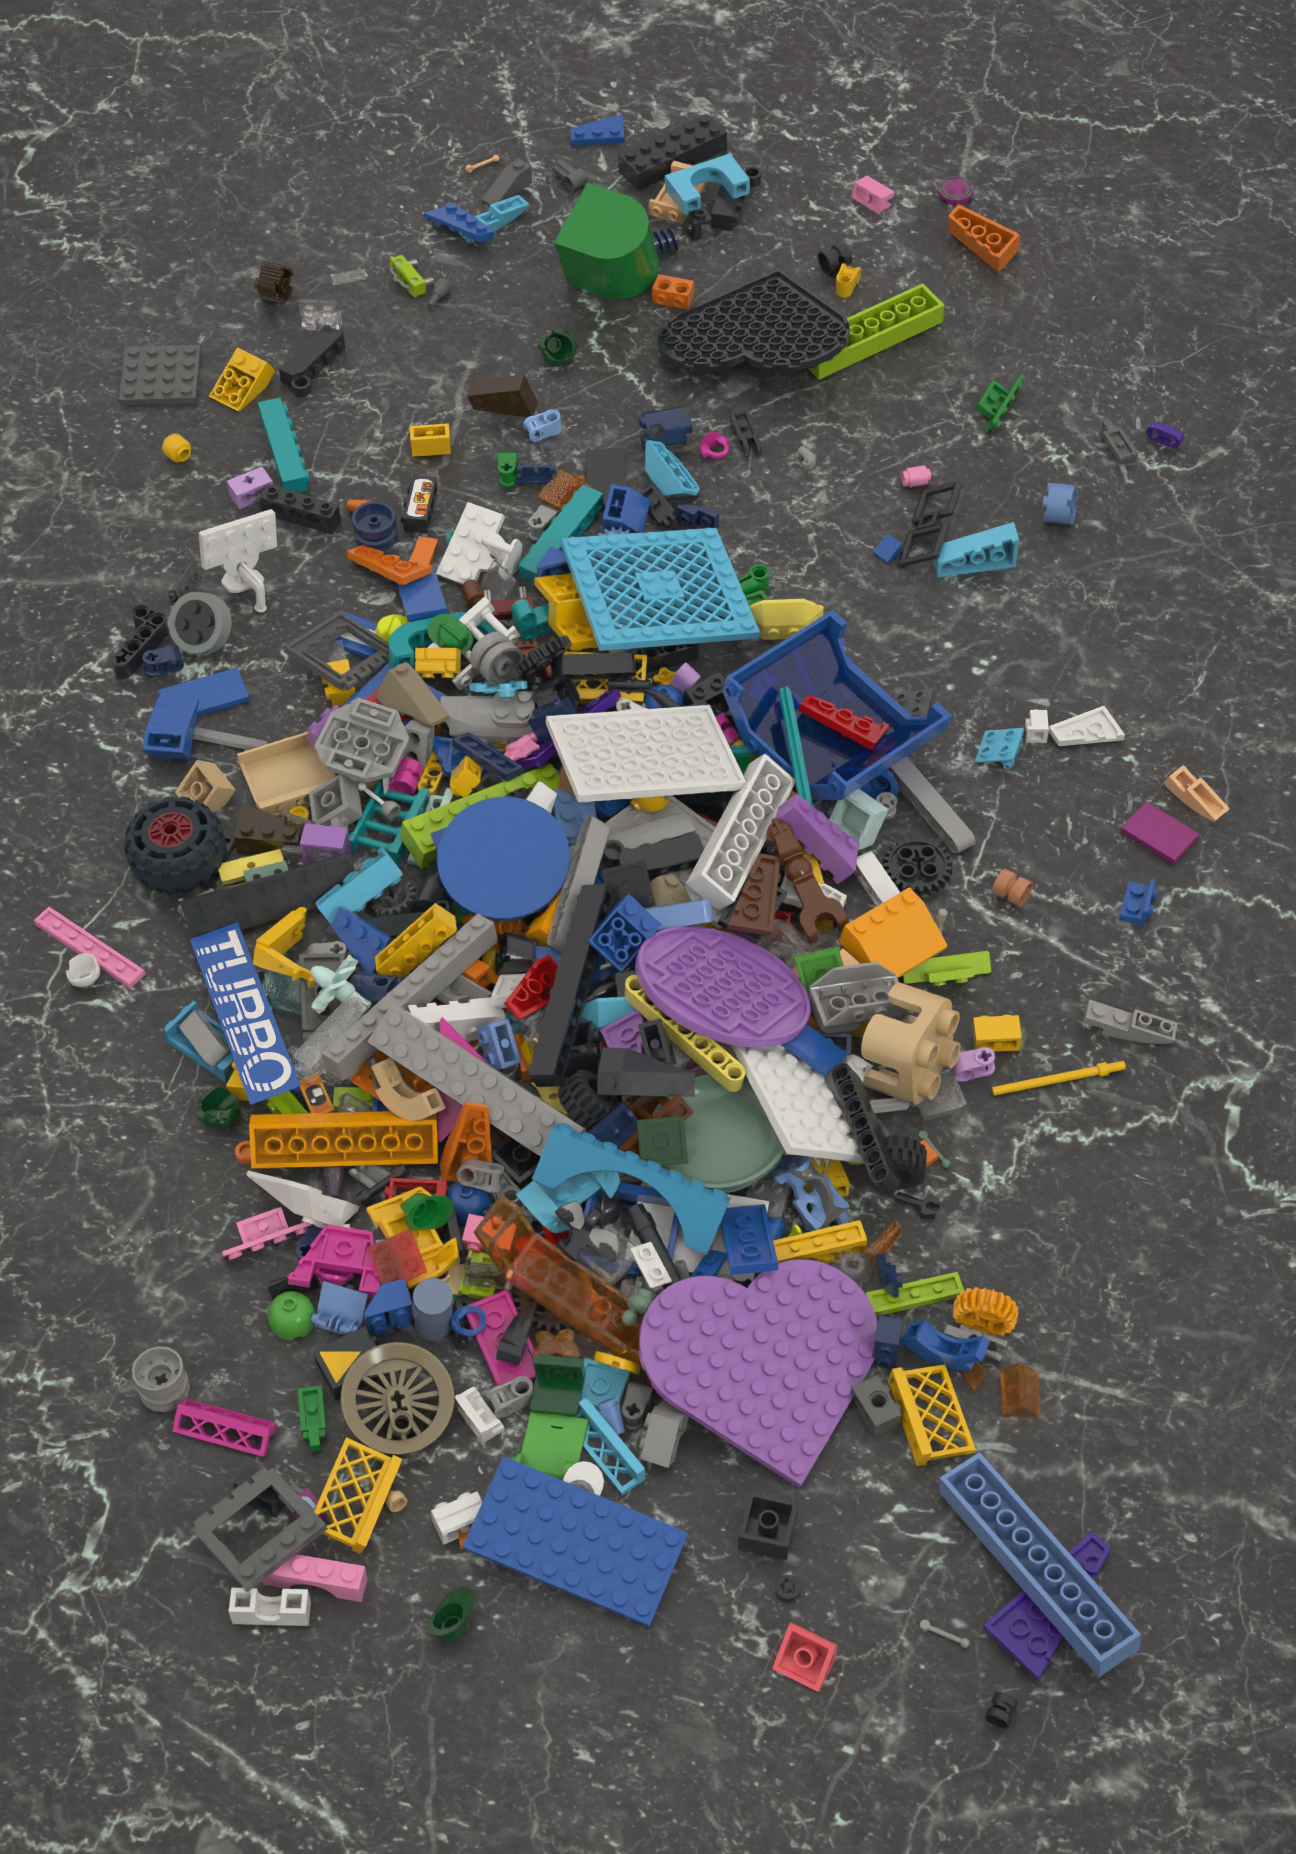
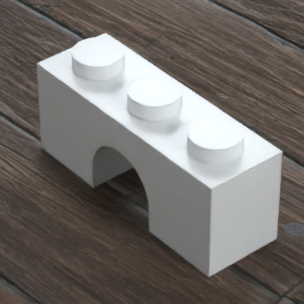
M231 1588L229 1614L232 1624L309 1626L311 1599L308 1589H282L281 1596L268 1597L261 1595L257 1588H253L248 1593L243 1588Z

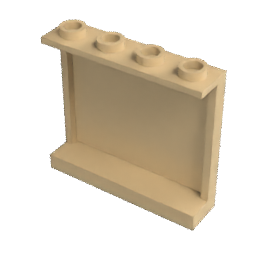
M308 731L237 754L240 769L258 810L280 817L288 814L296 806L311 807L309 793L336 777L334 772L324 768L314 747L305 740L309 734Z

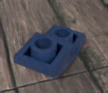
M679 505L677 507V520L683 525L695 528L697 524L706 528H718L719 512L701 506Z
M877 1254L876 1260L880 1284L889 1295L897 1298L899 1297L898 1288H903L902 1274H897L896 1264L886 1263L885 1254Z

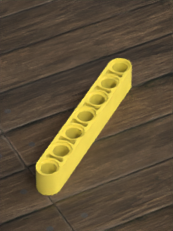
M631 975L626 979L624 996L628 1003L649 1021L661 1018L670 1040L726 1090L731 1092L741 1090L744 1084L745 1068L713 1039L684 1027L672 1018L671 1020L664 1019V1017L669 1016L656 1005L647 1004L653 1002L641 987L637 975ZM702 1046L705 1049H698L697 1047ZM713 1061H720L721 1064H716ZM730 1076H737L738 1078L733 1079Z

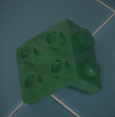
M535 1355L533 1365L536 1379L530 1402V1410L534 1413L576 1416L579 1412V1402L581 1401L586 1377L583 1359H578L574 1356Z

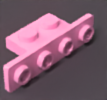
M282 1208L270 1210L237 1222L236 1225L243 1244L223 1251L222 1256L223 1258L228 1256L229 1260L238 1258L243 1255L242 1251L251 1248V1251L254 1252L265 1248L264 1243L273 1240L274 1244L285 1241L287 1240L286 1235L294 1232L296 1236L305 1234L313 1224L304 1222L288 1228Z

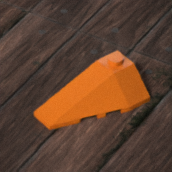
M471 1102L464 1103L445 1144L440 1160L442 1180L458 1182L457 1171L468 1159L492 1163L488 1105ZM465 1169L469 1175L474 1176L471 1170Z

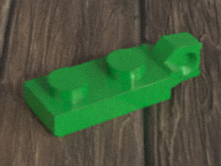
M322 1385L298 1388L303 1439L310 1441L311 1453L321 1452L320 1438H325L327 1432Z

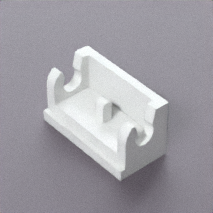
M475 1387L454 1396L456 1409L482 1444L505 1430L501 1421L497 1419Z

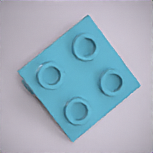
M1024 728L985 731L975 763L1001 761L1003 768L1007 770L1014 767V758L1018 756L1019 745L1023 741L1022 734Z

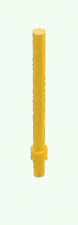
M1124 1061L1109 1064L1103 1062L1096 1064L1094 1067L991 1087L993 1096L1096 1075L1102 1077L1109 1075L1111 1072L1126 1070V1065Z

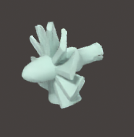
M348 955L336 972L323 966L311 968L312 977L322 987L319 995L312 1003L311 1008L320 1014L325 1010L330 1001L337 998L344 1003L347 1001L361 1013H364L371 1001L357 993L354 986L346 981L355 970V966L359 962L358 960Z

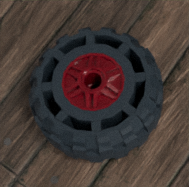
M172 796L166 797L159 802L153 801L147 804V808L144 810L140 809L135 814V818L133 821H130L125 832L124 850L131 871L136 879L145 886H149V888L160 893L166 891L169 894H178L179 891L186 890V892L195 890V887L199 885H205L210 881L213 874H217L226 855V841L219 818L204 803L198 800L193 801L189 797L173 798Z

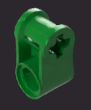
M497 453L500 485L505 488L513 487L517 483L518 453Z

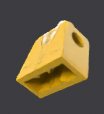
M811 1157V1163L820 1174H825L831 1180L833 1187L841 1196H848L849 1180L840 1160ZM808 1183L804 1185V1190L807 1193H811L813 1187Z

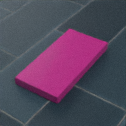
M508 1290L467 1305L477 1306L486 1315V1326L483 1331L475 1335V1338L496 1385H503L521 1376L527 1377L531 1381L535 1380L536 1373L533 1361L537 1354L529 1336L520 1366L496 1360L500 1340L510 1322L518 1314ZM468 1313L465 1315L472 1330L480 1325L481 1318L478 1314Z

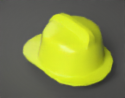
M388 615L380 619L374 634L389 643L392 633L400 626L410 623V621H407V618L402 615Z

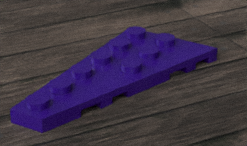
M1092 1531L1073 1547L1069 1553L1095 1581L1110 1554L1111 1548ZM1024 1590L984 1624V1630L1038 1682L1064 1637Z

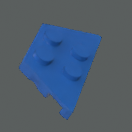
M434 736L433 749L445 777H451L452 771L459 766L466 755L452 746L451 738ZM491 746L502 754L506 752L505 748ZM480 765L482 768L481 778L487 772L493 775V772Z

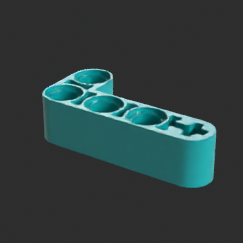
M520 599L512 605V623L523 640H529L554 631L548 625L549 603L532 609L527 600Z

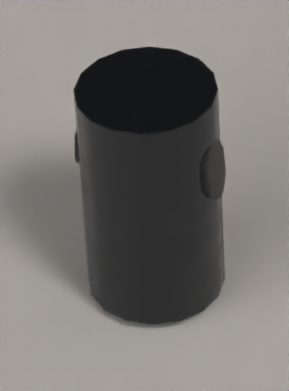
M437 860L429 863L421 885L416 889L411 913L425 912L440 900L448 901L451 906L454 902L442 884Z

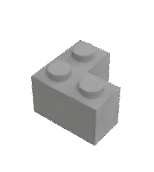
M664 1399L658 1406H654L652 1413H648L645 1421V1427L648 1430L646 1436L643 1435L639 1450H642L641 1459L669 1468L675 1460L679 1440L686 1431L689 1416L673 1407Z

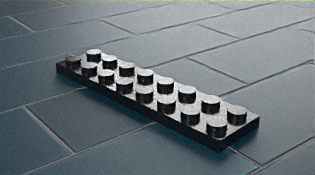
M348 852L180 901L191 939L238 922L240 930L283 918L299 907H305L307 910L318 908L315 902L335 885L340 884L342 886L346 876L355 870L350 853Z

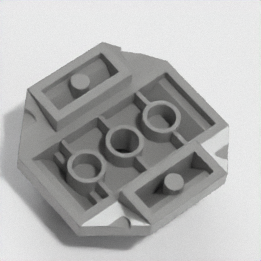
M358 697L351 701L350 704L330 713L314 745V749L326 770L366 783L393 777L410 744V739L398 710Z

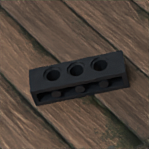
M270 484L266 486L259 497L262 512L272 509L275 512V518L331 535L334 534L341 523L338 504Z

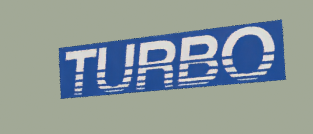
M238 922L190 939L250 1105L300 1087V1082Z

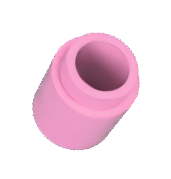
M925 465L906 468L905 471H901L902 484L904 487L908 486L909 488L928 485L929 480H931L930 469H927Z

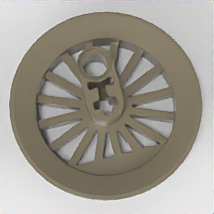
M386 1343L368 1350L350 1367L342 1385L341 1407L349 1429L366 1446L386 1454H409L427 1447L445 1430L453 1412L454 1389L446 1368L432 1353L410 1343ZM415 1370L405 1386H403L406 1371ZM421 1370L428 1375L427 1379L409 1390ZM401 1372L399 1383L397 1385L395 1373ZM390 1374L392 1386L389 1384L384 1375ZM378 1377L385 1389L370 1378ZM361 1381H363L380 1394L359 1390L358 1387ZM433 1382L436 1391L413 1395ZM356 1396L378 1401L356 1405ZM394 1396L402 1399L400 1409H397L396 1401H393ZM438 1397V1406L415 1402ZM381 1407L362 1420L357 1412ZM414 1408L437 1414L434 1420L431 1421ZM386 1412L372 1432L365 1426ZM413 1416L428 1426L422 1433L413 1421ZM389 1417L388 1433L386 1439L376 1434ZM398 1419H404L407 1421L408 1427L399 1429L396 1427L395 1422ZM413 1430L416 1436L407 1439L406 1436ZM392 1433L397 1437H401L402 1440H391Z

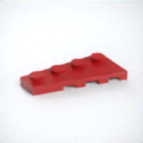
M809 694L798 709L807 717L823 723L824 726L836 730L844 737L850 738L871 750L874 749L889 727V724L884 722L882 725L872 722L873 718L864 716V718L852 714V710L846 708L836 709L833 703Z

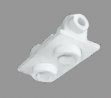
M651 1242L629 1249L651 1291L659 1293L663 1290V1285L672 1282Z

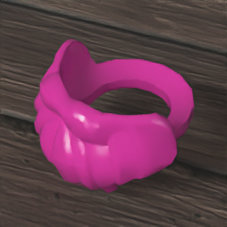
M709 432L701 440L699 448L703 459H706L707 456L711 458L725 457L729 452V441L718 432ZM719 446L725 449L722 452L715 453L710 450V447Z
M318 1267L314 1270V1275L318 1278L321 1285L325 1281L343 1286L354 1278V1274L350 1272Z

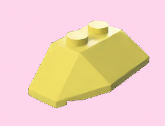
M806 599L762 600L749 606L760 631L759 637L763 640L787 639L823 616V606Z

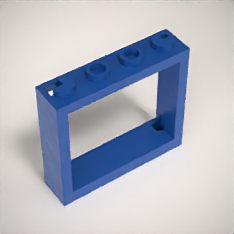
M620 1183L612 1196L615 1199L671 1207L661 1193L651 1187ZM602 1187L587 1198L584 1218L596 1206L597 1196L608 1197ZM675 1211L667 1249L672 1260L674 1259L680 1227ZM587 1246L581 1249L576 1261V1265L580 1266L583 1270L592 1271L595 1268L601 1269L607 1274L614 1275L619 1272L625 1273L631 1278L643 1276L637 1263L615 1260L613 1263L606 1258L586 1255Z

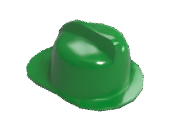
M450 614L436 615L428 625V635L439 647L458 648L461 650V654L466 653L470 649L473 642L472 633L465 624Z
M416 1193L406 1202L400 1204L407 1227L412 1231L441 1227L451 1218L454 1209L452 1200L447 1196H429L423 1193Z

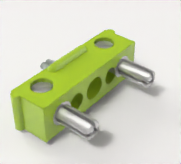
M403 255L390 257V272L394 276L392 280L399 282L413 297L416 298L418 295L425 294L426 285L434 283L432 277L423 279L412 267L418 265L417 259L407 261Z

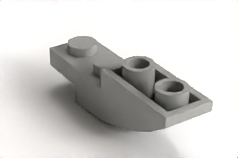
M1090 999L1086 1004L1083 1019L1085 1023L1102 1028L1101 1034L1124 1040L1154 1044L1173 1043L1178 1024L1177 1022L1137 1009L1133 1013H1129Z

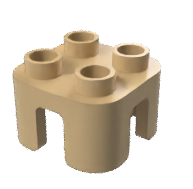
M898 982L889 991V1002L920 1014L918 1017L909 1014L904 1015L901 1021L881 1014H876L871 1018L862 1040V1056L866 1060L893 1068L899 1074L885 1069H879V1071L869 1069L863 1078L864 1086L918 1105L924 1098L932 1100L936 1096L941 1082L940 1072L943 1067L953 1068L958 1060L961 1045L959 1042L953 1041V1035L959 1023V1012L952 1010V1002L948 998Z

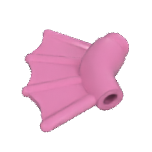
M530 732L517 741L506 745L504 755L515 761L526 758L533 751L539 750L540 746L536 744L538 741L536 734Z

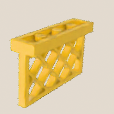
M565 651L564 654H595V653H590V652H568V651ZM634 655L635 660L642 661V668L636 672V676L632 677V679L646 680L647 655ZM590 679L579 680L581 683L576 686V689L579 693L580 701L577 703L589 704L608 691V686L606 685L608 679L605 681L598 679L601 684L596 689H590L586 683ZM619 691L622 696L616 701L617 703L621 699H629L641 705L644 703L645 693L631 692V694H627L626 692Z
M945 1364L903 1371L902 1367L892 1369L887 1382L894 1402L897 1401L901 1406L903 1412L901 1422L916 1466H924L930 1460L974 1453L976 1449ZM941 1373L943 1379L941 1386L928 1379L931 1374ZM914 1377L921 1381L922 1384L917 1389L908 1383L907 1378ZM925 1384L937 1390L933 1398L921 1391ZM940 1393L949 1397L951 1401L949 1406L936 1400ZM917 1396L930 1403L926 1410L916 1405L915 1399ZM932 1405L945 1412L941 1419L929 1413ZM947 1414L957 1419L958 1425L956 1428L944 1422ZM924 1418L937 1424L933 1432L923 1426L922 1421ZM940 1426L953 1433L949 1441L936 1434ZM956 1435L965 1440L966 1447H958L951 1443L954 1436ZM932 1439L945 1446L943 1451L932 1452L930 1446Z
M346 1437L314 1510L317 1515L328 1512L332 1524L328 1525V1529L322 1534L351 1546L352 1551L361 1554L367 1545L402 1459L395 1455L392 1458ZM347 1447L357 1450L360 1459L349 1462L345 1454ZM375 1458L383 1462L380 1470L371 1472L367 1460ZM363 1463L367 1474L356 1478L351 1466ZM346 1468L351 1480L340 1484L336 1473ZM369 1478L373 1489L368 1493L362 1494L358 1482ZM353 1484L358 1496L346 1500L342 1488ZM337 1490L342 1502L330 1506L327 1494ZM360 1500L364 1510L361 1514L353 1516L348 1504ZM344 1506L348 1518L337 1522L332 1510ZM351 1522L354 1530L352 1538L343 1535L339 1526Z

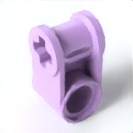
M685 663L674 674V678L669 685L676 688L683 696L685 689L695 685L701 676L690 665Z
M982 1047L970 1051H961L953 1067L956 1080L963 1082L992 1075L995 1071V1053L993 1050Z

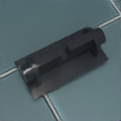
M314 1272L310 1287L288 1284V1277L286 1276L274 1281L270 1280V1283L266 1285L272 1301L284 1292L295 1291L304 1294L319 1288Z

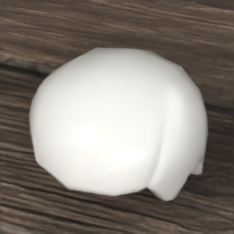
M89 953L73 957L69 961V971L66 970L67 979L76 987L90 986L95 983L100 975V966L94 955Z

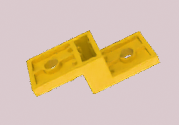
M572 574L535 577L534 585L549 601L548 625L559 637L563 635L568 636L572 642L571 647H569L570 650L598 649Z

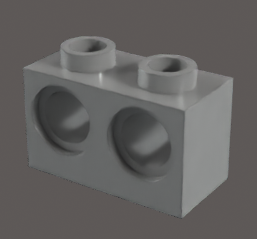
M411 720L404 726L409 736L410 744L403 758L416 760L421 764L424 771L432 754L435 726L431 728Z

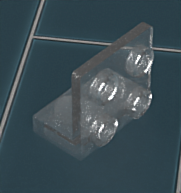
M299 300L303 330L319 331L326 324L340 331L343 311H338L336 301Z

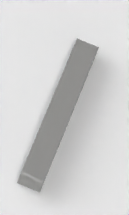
M893 743L883 749H896L898 746ZM874 755L876 762L886 755ZM907 756L888 769L896 777L900 792L954 854H958L975 845V837L971 830Z
M588 815L581 825L547 938V945L559 952H562L565 947L566 934L570 929L572 914L575 911L577 896L580 894L582 885L594 884L610 830L609 825L592 815Z

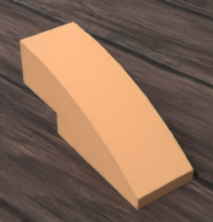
M1184 765L1171 774L1163 783L1183 803L1213 822L1229 810V807L1202 778L1197 780Z

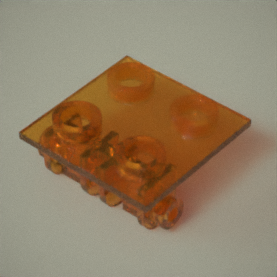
M560 469L537 497L562 511L563 506L568 504L574 492L578 491L582 485L590 488L592 486L585 483L586 478L584 475L580 474L574 477Z

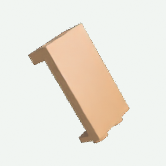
M673 161L671 173L691 167L692 165ZM707 182L699 183L694 187L700 195ZM665 184L656 199H650L649 201L650 216L683 224L688 216L683 215L666 192Z

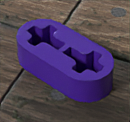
M1157 421L1152 422L1146 430V434L1151 440L1171 448L1179 447L1184 439V435L1180 430Z

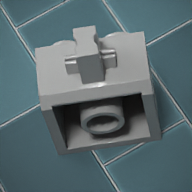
M339 774L309 793L314 824L348 828V825L363 817L358 784L346 776Z

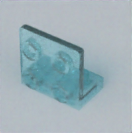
M269 970L262 987L271 1010L301 1017L299 978L296 981H292V976Z

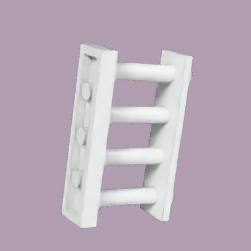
M486 597L482 598L459 619L469 628L472 635L478 641L484 637L477 629V626L483 620H487L497 632L506 635L513 644L520 637L514 626L507 630L492 615L495 609ZM433 642L428 648L441 647H439L437 644ZM470 650L463 654L469 662L471 653ZM470 663L459 674H454L455 678L452 682L460 691L462 688L467 687L479 673Z

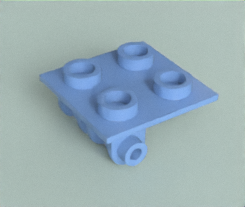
M323 1281L317 1314L314 1313L312 1315L311 1322L315 1323V1327L342 1335L362 1328L368 1294Z

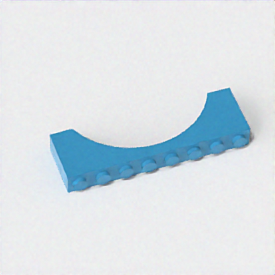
M555 1124L550 1132L532 1180L554 1189L561 1182L572 1176L594 1170L618 1171L635 1176L655 1188L669 1202L681 1224L685 1246L705 1255L708 1254L731 1200L724 1191L705 1188V1184L695 1179H692V1181L688 1180L675 1170L667 1171L661 1168V1165L657 1162L644 1161L639 1158V1155L631 1151L623 1152L617 1149V1146L613 1143H603L596 1140L595 1136L590 1133H579L573 1130L574 1128L569 1124Z

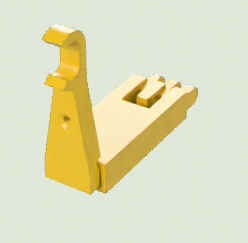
M299 907L257 939L253 964L260 968L292 976V981H296L297 978H304L308 980V988H312L315 986L316 981L312 977L311 971L297 965L282 955L302 939L303 933L301 931L305 928L304 922L307 909Z

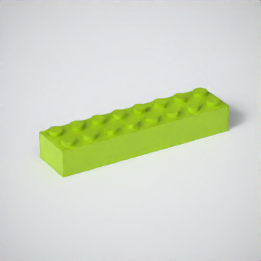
M920 284L847 318L850 338L845 348L833 357L832 360L821 363L809 370L820 380L943 322L945 305L924 284Z
M551 763L534 769L509 781L496 784L403 821L400 838L422 869L429 866V863L437 860V850L430 833L446 828L462 810L485 799L504 797L522 787H526V789L529 787L534 788L538 781L545 784L551 790H560L558 789L560 776Z

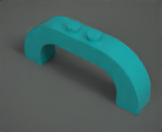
M467 612L451 613L450 615L459 620ZM434 617L404 624L392 633L389 639L388 658L391 669L405 662L414 669L413 649L433 643L428 635V625ZM483 620L477 626V629L484 636L497 632L487 620Z

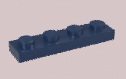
M469 732L452 739V746L505 781L523 774V767Z

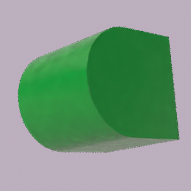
M587 182L554 242L566 282L569 285L615 300L638 296L653 284L659 271V258L647 213L643 206L632 197Z

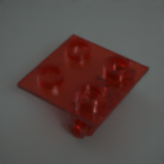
M411 1228L368 1247L381 1285L404 1278L405 1281H408L428 1272Z

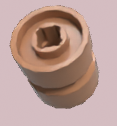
M1003 869L993 885L992 893L1002 899L1008 897L1010 903L1021 907L1031 893L1033 882L1022 877L1017 879L1016 873Z

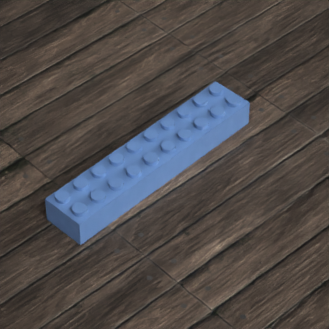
M980 1452L940 1477L941 1496L1098 1677L1140 1650V1632Z

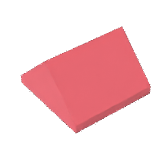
M790 1623L772 1669L819 1692L836 1661L837 1645Z

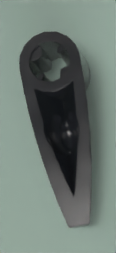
M536 1301L526 1305L510 1322L500 1340L496 1360L520 1366L537 1306Z

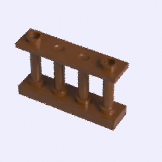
M679 1094L671 1100L666 1096H637L626 1106L638 1120L684 1116V1120H686L694 1113ZM658 1104H661L663 1108L653 1116L652 1113ZM637 1131L618 1149L623 1152H634L640 1158Z

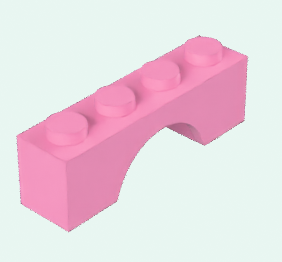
M296 1554L265 1578L263 1585L285 1589L296 1584L312 1585L329 1591L336 1598L362 1602L368 1578L365 1566Z

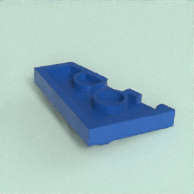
M340 907L331 927L356 960L359 961L362 968L366 972L377 973L375 956L394 939L346 907Z

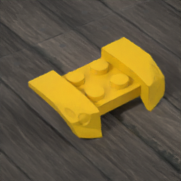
M422 1187L415 1188L366 1208L376 1229L381 1228L400 1264L398 1271L402 1278H405L408 1289L416 1287L425 1279L439 1277L451 1269L458 1259L456 1238L443 1245L435 1229L412 1231L407 1227L400 1204L406 1202L416 1193L432 1196Z

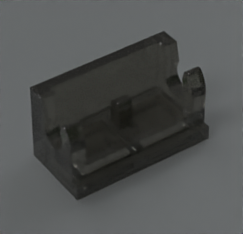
M466 1257L463 1285L510 1290L514 1262H508V1266L471 1262V1257Z

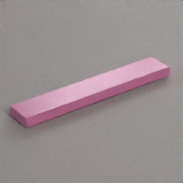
M51 907L44 910L34 920L37 927L76 953L93 954L101 970L130 989L146 975L144 969Z

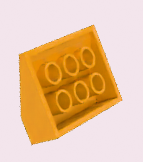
M910 887L846 924L839 939V942L860 964L878 962L894 972L897 978L942 952L948 946L925 903Z

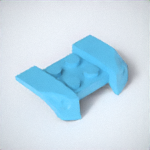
M594 1170L572 1176L561 1182L554 1189L542 1183L538 1185L534 1180L518 1192L516 1196L547 1229L555 1234L570 1230L555 1214L559 1207L573 1201H578L581 1204L601 1187L611 1199L620 1184V1178L617 1171Z

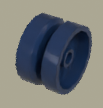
M370 501L363 503L355 509L352 514V525L354 528V539L358 546L363 545L384 551L394 545L398 532L396 515L391 506L380 501Z

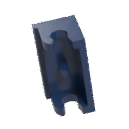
M622 1102L587 1133L595 1136V1139L600 1142L615 1144L618 1149L637 1132L638 1119Z

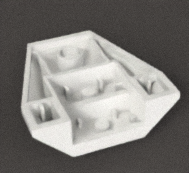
M252 1171L247 1172L249 1178L293 1213L303 1216V1222L313 1224L322 1229L326 1224L342 1226L359 1209V1206L322 1195V1191L304 1184Z

